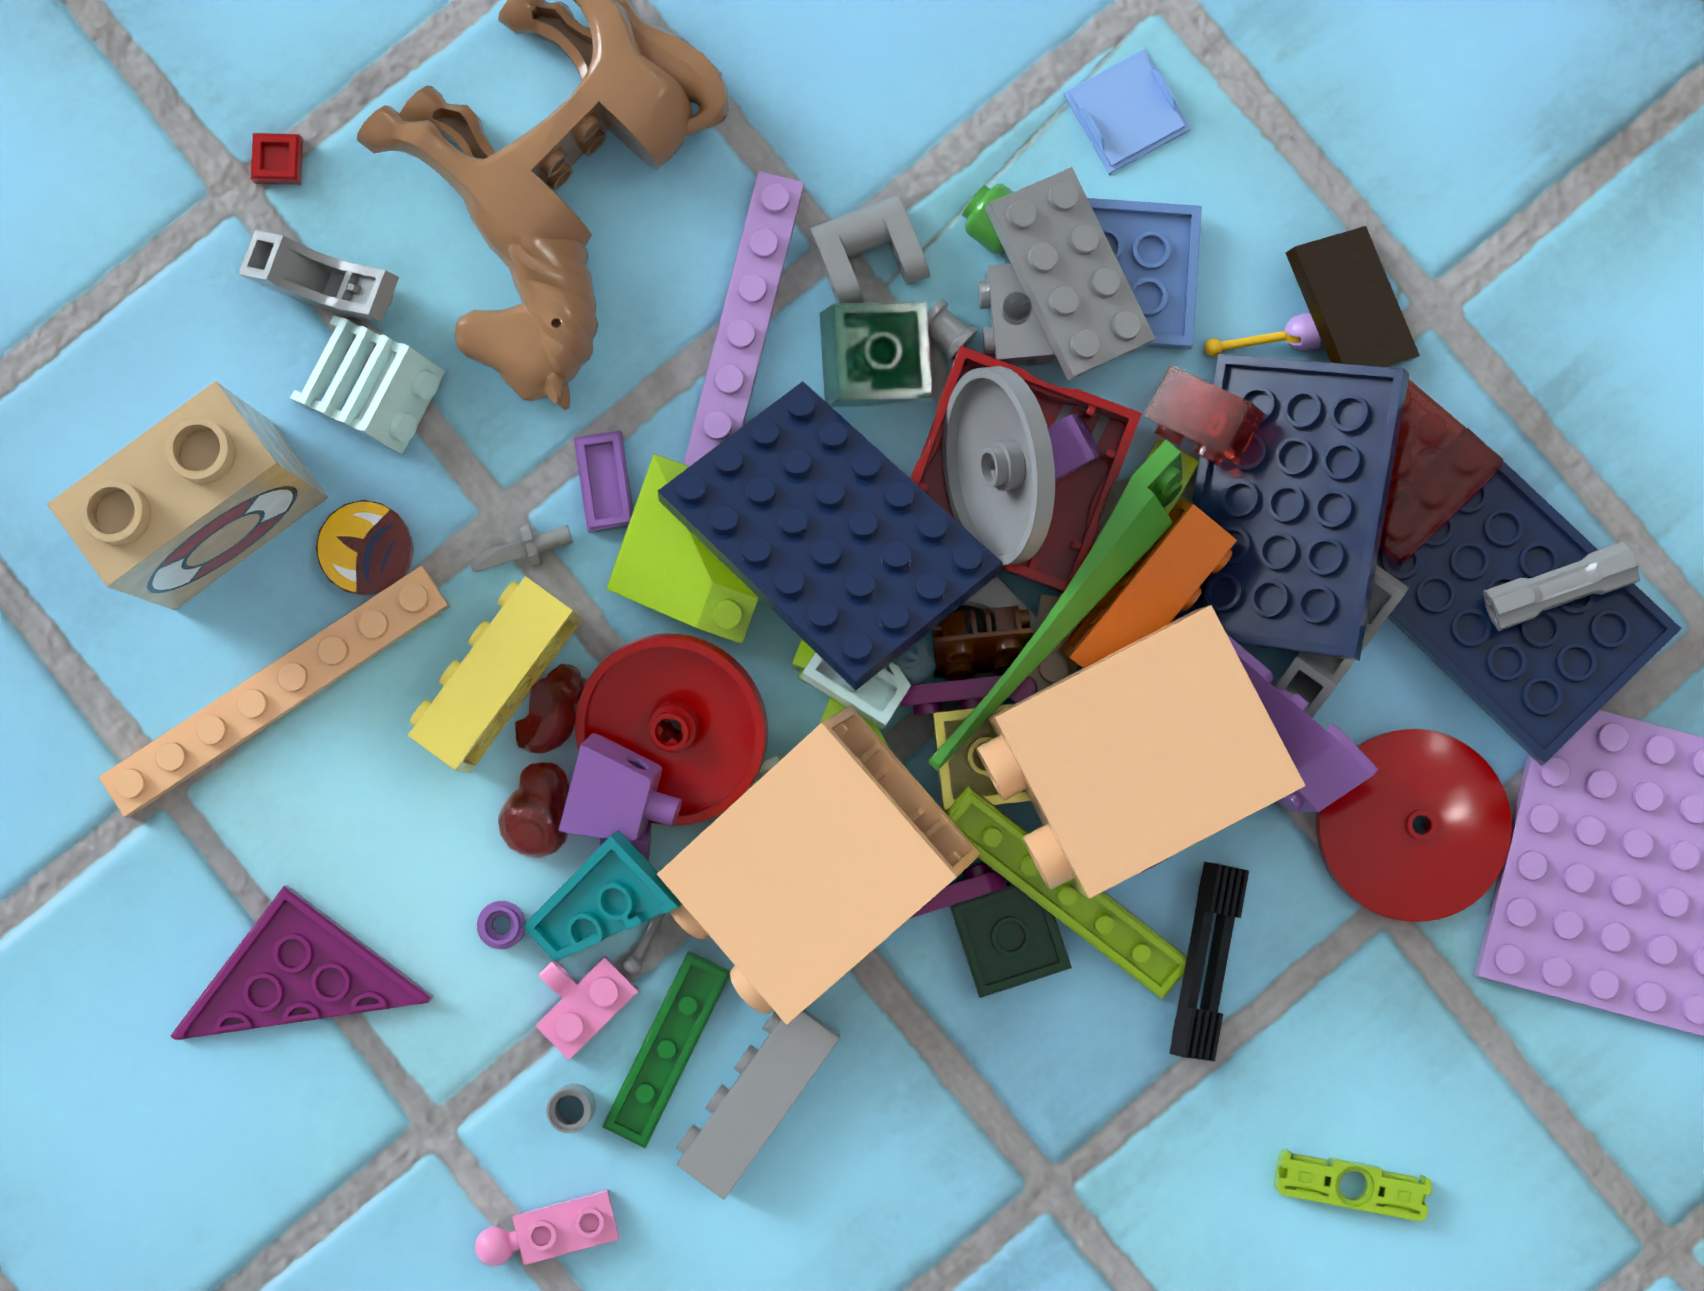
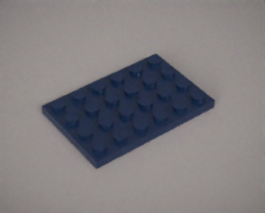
M1218 354L1211 399L1218 400L1225 396L1226 405L1247 415L1250 418V425L1238 447L1234 450H1229L1203 437L1192 504L1197 506L1237 541L1230 549L1232 556L1227 564L1217 573L1211 572L1201 584L1200 588L1202 591L1197 601L1188 610H1180L1171 622L1196 609L1212 605L1226 634L1239 645L1360 661L1409 373L1405 369Z
M803 381L658 490L659 502L855 691L1002 571V562Z
M1467 428L1386 507L1377 565L1409 587L1403 598L1388 616V619L1542 766L1682 628L1635 584H1631L1603 595L1591 594L1545 610L1532 620L1498 631L1491 622L1485 607L1483 595L1485 590L1518 578H1533L1581 561L1589 553L1598 551V549L1476 434Z

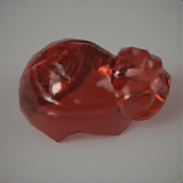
M559 664L548 673L546 678H541L532 685L529 714L524 719L515 722L516 742L519 748L530 753L543 754L557 749L569 739L575 726V705L578 704L581 692L587 682V679L581 676L577 667L569 664Z
M553 762L529 764L520 774L519 788L510 795L501 808L498 817L500 835L509 849L520 855L542 858L556 853L568 839L569 833L559 831L569 791V782L565 772Z

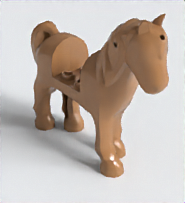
M545 0L506 1L499 12L498 21L515 34H533L558 46L574 63L581 77V82L570 98L546 119L496 153L483 131L480 118L468 105L446 103L442 94L433 86L428 85L418 90L405 103L400 114L388 105H384L374 111L357 133V141L374 154L387 151L404 152L420 159L439 173L463 198L473 223L489 248L504 262L511 272L522 304L504 310H472L459 317L455 327L457 348L466 357L499 372L501 378L522 399L536 401L549 397L554 404H559L564 410L569 409L570 405L568 383L577 375L581 366L590 359L593 353V339L596 336L599 325L596 318V300L593 292L592 276L586 265L589 255L585 246L592 234L551 187L554 190L561 187L573 173L571 166L583 154L590 156L598 150L606 139L604 133L608 129L649 166L659 169L679 150L686 136L723 122L729 110L728 90L722 73L703 53L695 49L685 39L656 26L642 17L631 0H573L581 8L590 28L580 24L574 18L569 7L561 1L547 3ZM691 103L699 106L698 113L693 116ZM449 141L455 144L459 148V150L455 148Z

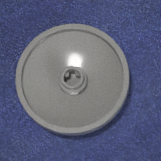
M1003 366L976 368L967 372L957 382L945 413L942 435V461L946 491L955 520L1002 562V566L1018 564L1029 560L1038 552L1050 527L1055 500V465L1051 439L1043 412L1035 395L1016 372Z

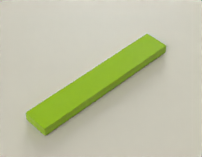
M969 785L948 809L946 814L981 853L978 858L1163 1000L1184 975L1187 955L1105 891L1088 899L1077 891L1072 879L1049 890L1023 842L1022 837L1029 834V832Z

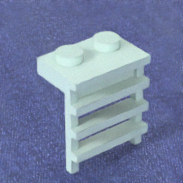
M334 315L330 324L335 326L336 329L302 393L294 390L290 398L366 434L399 454H403L410 439L414 436L432 397L436 394L446 371L410 346L395 342L387 336L379 335L364 326H358L348 319ZM354 336H356L355 339H354V341H353V343H352V345H351V347H350V349H349V351L347 352V354H346V356H345V358H344V360H343V362H342L340 368L338 369V371H337V373H336V375H335V377H334V379H333V381H332L330 387L328 388V390H327V392H326V394H325V396H324L322 402H320V400H321V398L323 397V395H324V393H325V391H326V389H327V387H328L330 381L332 380V378H333V376H334V374H335V372H336V370H337V368H338L340 362L342 361V359H343V357H344V355H345V353H346V351H347L349 345L351 344V342H352ZM376 344V347H375V349L373 350V352H372V354H371V356H370V358H369V360H368L366 366L364 367V369H363V371H362V373H361V375H360V377H359V379H358L356 385L354 386V388H353V390H352V392H351V394H350V396H349V398H348L346 404L344 405L342 411H340V409H341L342 405L344 404V402H345V400H346V398H347V396H348V394H349L351 388L353 387V385H354V383H355V381H356V379H357V377H358V375H359L361 369L363 368V366H364V364H365V362H366V360H367V358H368V356H369L371 350L373 349L374 345Z

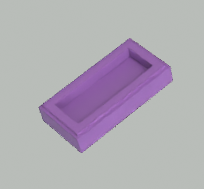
M621 430L574 437L587 531L592 533L628 527L634 510Z

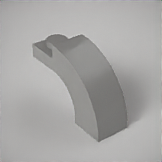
M255 230L238 272L239 275L283 295L366 322L367 319L383 321L385 313L392 302L393 292L399 279L398 276L387 270L339 260L301 245L284 235Z
M1376 565L1362 651L1409 589V587L1378 565ZM1299 653L1275 687L1284 689L1293 696L1296 693L1309 703L1305 710L1313 718L1355 660Z

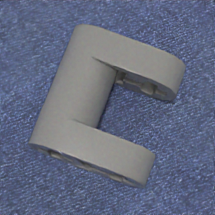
M898 194L809 228L816 252L841 311L864 303L849 258L889 243L907 286L930 277L926 259Z

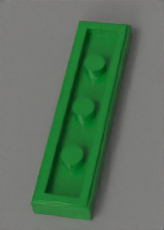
M691 951L687 952L602 1125L603 1128L643 1148L647 1147L729 979L730 970Z

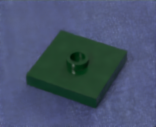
M1012 884L1000 890L950 906L979 998L1072 968L1055 916Z

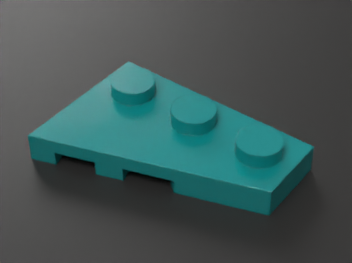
M618 830L583 863L522 928L556 962L625 929L629 930L657 915L677 909L682 903L657 875L658 871Z

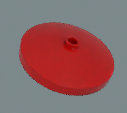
M664 633L641 637L623 645L610 654L588 678L578 701L575 717V737L578 752L580 745L592 733H595L659 764L662 767V773L657 792L682 799L680 812L674 825L681 826L714 818L726 811L748 790L758 775L765 758L768 743V721L765 706L757 686L747 671L731 655L716 645L700 638L683 634ZM671 721H678L681 725L680 730L674 728ZM649 820V822H651V823L664 825V824H661V823H658V822H654V821Z
M1403 729L1391 731L1372 737L1359 744L1357 747L1378 770L1372 777L1316 813L1318 847L1324 864L1333 880L1346 895L1360 906L1375 914L1395 920L1410 922L1439 920L1452 916L1471 906L1489 890L1498 878L1508 856L1511 843L1512 820L1506 792L1494 770L1482 756L1467 744L1449 735L1431 730ZM1417 816H1422L1425 820L1422 824L1425 830L1423 834H1418L1413 829L1412 823Z

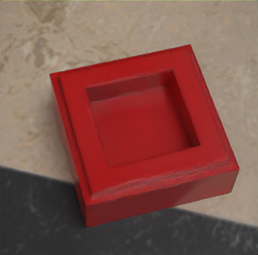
M253 133L251 180L257 184L301 185L302 136L300 134Z

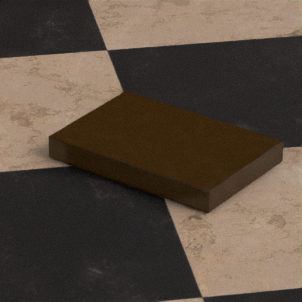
M1366 226L1301 244L1285 252L1331 363L1391 368L1410 362L1420 356Z

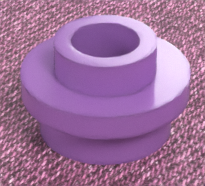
M496 901L490 903L479 914L477 920L478 934L481 940L491 948L507 949L513 947L522 939L525 930L522 928L526 923L525 916L521 909L511 902ZM500 915L507 917L511 924L510 930L506 934H500L494 928V921Z

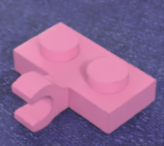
M607 956L579 982L558 961H552L538 976L553 991L559 994L562 999L535 1026L570 1060L639 992V989Z

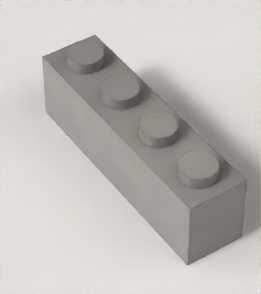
M806 1010L801 1012L788 1025L784 1023L775 1011L762 1028L769 1033V1036L759 1049L750 1044L734 1067L741 1074L730 1090L723 1084L719 1087L705 1107L712 1115L702 1129L693 1124L676 1147V1149L683 1153L677 1166L723 1200H725L840 1039L838 1033Z

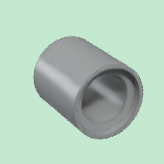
M569 1084L562 1087L548 1102L547 1117L549 1122L555 1129L564 1133H573L581 1130L594 1116L596 1110L594 1095L587 1087L580 1084ZM572 1095L581 1100L584 1106V1114L581 1119L571 1121L563 1117L559 1109L562 1097Z

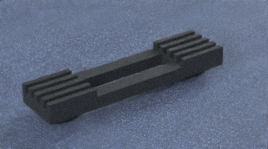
M1204 862L1169 1054L1184 1058L1215 1061L1223 1013H1219L1218 1009L1235 917L1241 918L1249 870ZM1214 913H1217L1210 948V954L1208 959V965L1206 970V976L1204 981V987L1202 992V998L1200 1003V1009H1198L1197 1004L1206 960Z

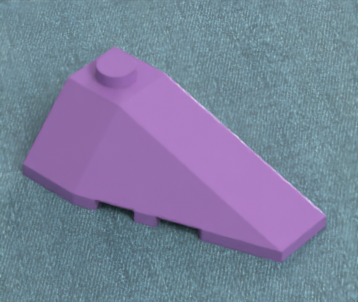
M1227 635L1305 784V787L1278 800L1283 807L1291 812H1320L1375 774L1378 768L1344 732L1333 723L1325 730L1306 713L1305 708L1309 705L1306 700L1297 693L1293 696L1288 691L1273 686L1271 684L1273 680L1271 671Z

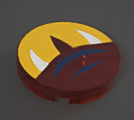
M367 500L344 504L332 512L319 530L316 545L319 566L329 581L348 593L362 596L378 594L403 578L411 566L414 551L412 536L402 517L382 503Z

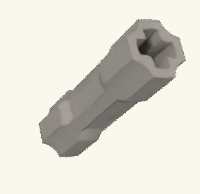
M1623 541L1589 553L1581 561L1533 578H1518L1487 589L1483 592L1485 607L1491 622L1498 631L1532 620L1545 610L1591 594L1603 595L1640 581L1639 565L1633 551Z

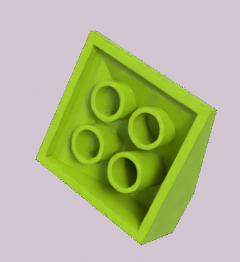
M654 453L606 589L692 627L742 644L759 597L659 502L658 490L690 466Z

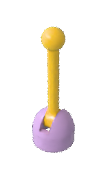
M1309 312L1292 317L1282 332L1227 341L1211 338L1206 341L1204 351L1208 356L1216 357L1224 350L1286 341L1293 349L1307 352L1321 349V338Z

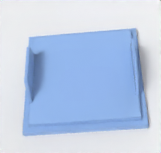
M1146 49L1063 93L1108 174L1115 172L1191 130L1175 102L1174 95L1160 71L1156 69Z

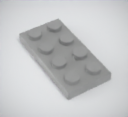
M1072 167L992 201L984 208L1068 381L1155 340V336Z

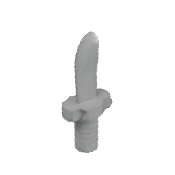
M530 525L520 527L522 540L482 551L473 559L471 569L478 572L526 556L529 557L532 567L541 565V552L573 543L569 527L565 525L537 535L533 534Z

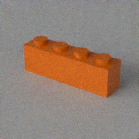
M1180 499L1168 514L1173 521L1170 528L1090 610L1059 649L1084 668L1169 624L1180 610H1188L1197 601L1202 591L1200 586L1210 573H1217L1227 564L1232 556L1230 549L1237 540L1197 506L1184 499Z

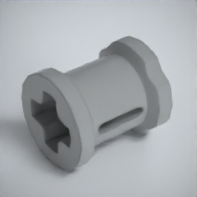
M941 299L919 322L915 332L919 336L924 334L946 352L945 359L952 362L956 358L959 347L963 346L966 348L976 336L978 330L974 326L967 327L947 310L948 303Z

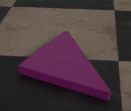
M287 885L282 887L170 1036L174 1040H182L418 1005L430 1002L434 996Z

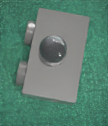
M1012 264L988 265L985 280L978 281L980 309H988L991 327L982 328L984 355H993V358L1017 367L1051 364L1054 351Z

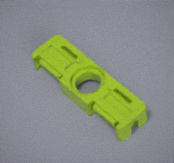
M1283 1149L1278 1157L1274 1188L1284 1196L1408 1220L1424 1221L1428 1213L1425 1198L1426 1195H1431L1432 1182L1423 1175H1420V1181L1418 1182L1415 1176L1384 1171L1378 1166L1330 1157L1328 1164L1326 1159L1292 1153L1291 1156V1151ZM1351 1171L1361 1173L1365 1179L1364 1192L1356 1198H1346L1340 1191L1341 1178Z

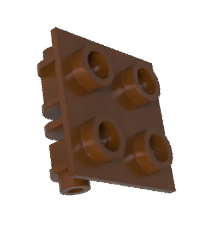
M1018 605L994 608L996 631L992 632L990 610L985 608V632L978 633L975 610H969L971 634H967L965 611L952 612L932 629V637L934 638V678L945 677L950 681L966 680L974 674L993 672L994 675L1002 676L1033 636V628H1030L1029 610H1019Z

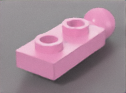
M608 1189L515 1214L512 1217L515 1231L508 1232L506 1229L496 1226L483 1230L476 1239L475 1252L482 1263L495 1267L505 1264L511 1258L514 1251L520 1250L523 1264L527 1265L619 1240L620 1236Z

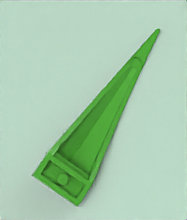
M1167 439L1132 475L1089 554L1039 629L989 693L929 759L928 763L938 771L1173 524L1164 507L1175 499L1183 487L1180 484L1182 480L1181 451Z

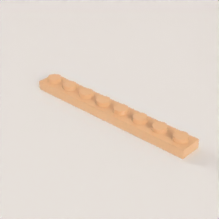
M421 565L99 776V779L124 817H131L448 609L450 605L426 568Z

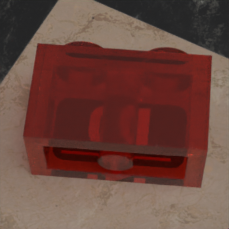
M1170 364L1143 416L1157 425L1154 434L1165 440L1167 439L1177 446L1185 439L1197 445L1194 450L1195 454L1216 465H1220L1223 458L1239 465L1266 414L1253 403Z

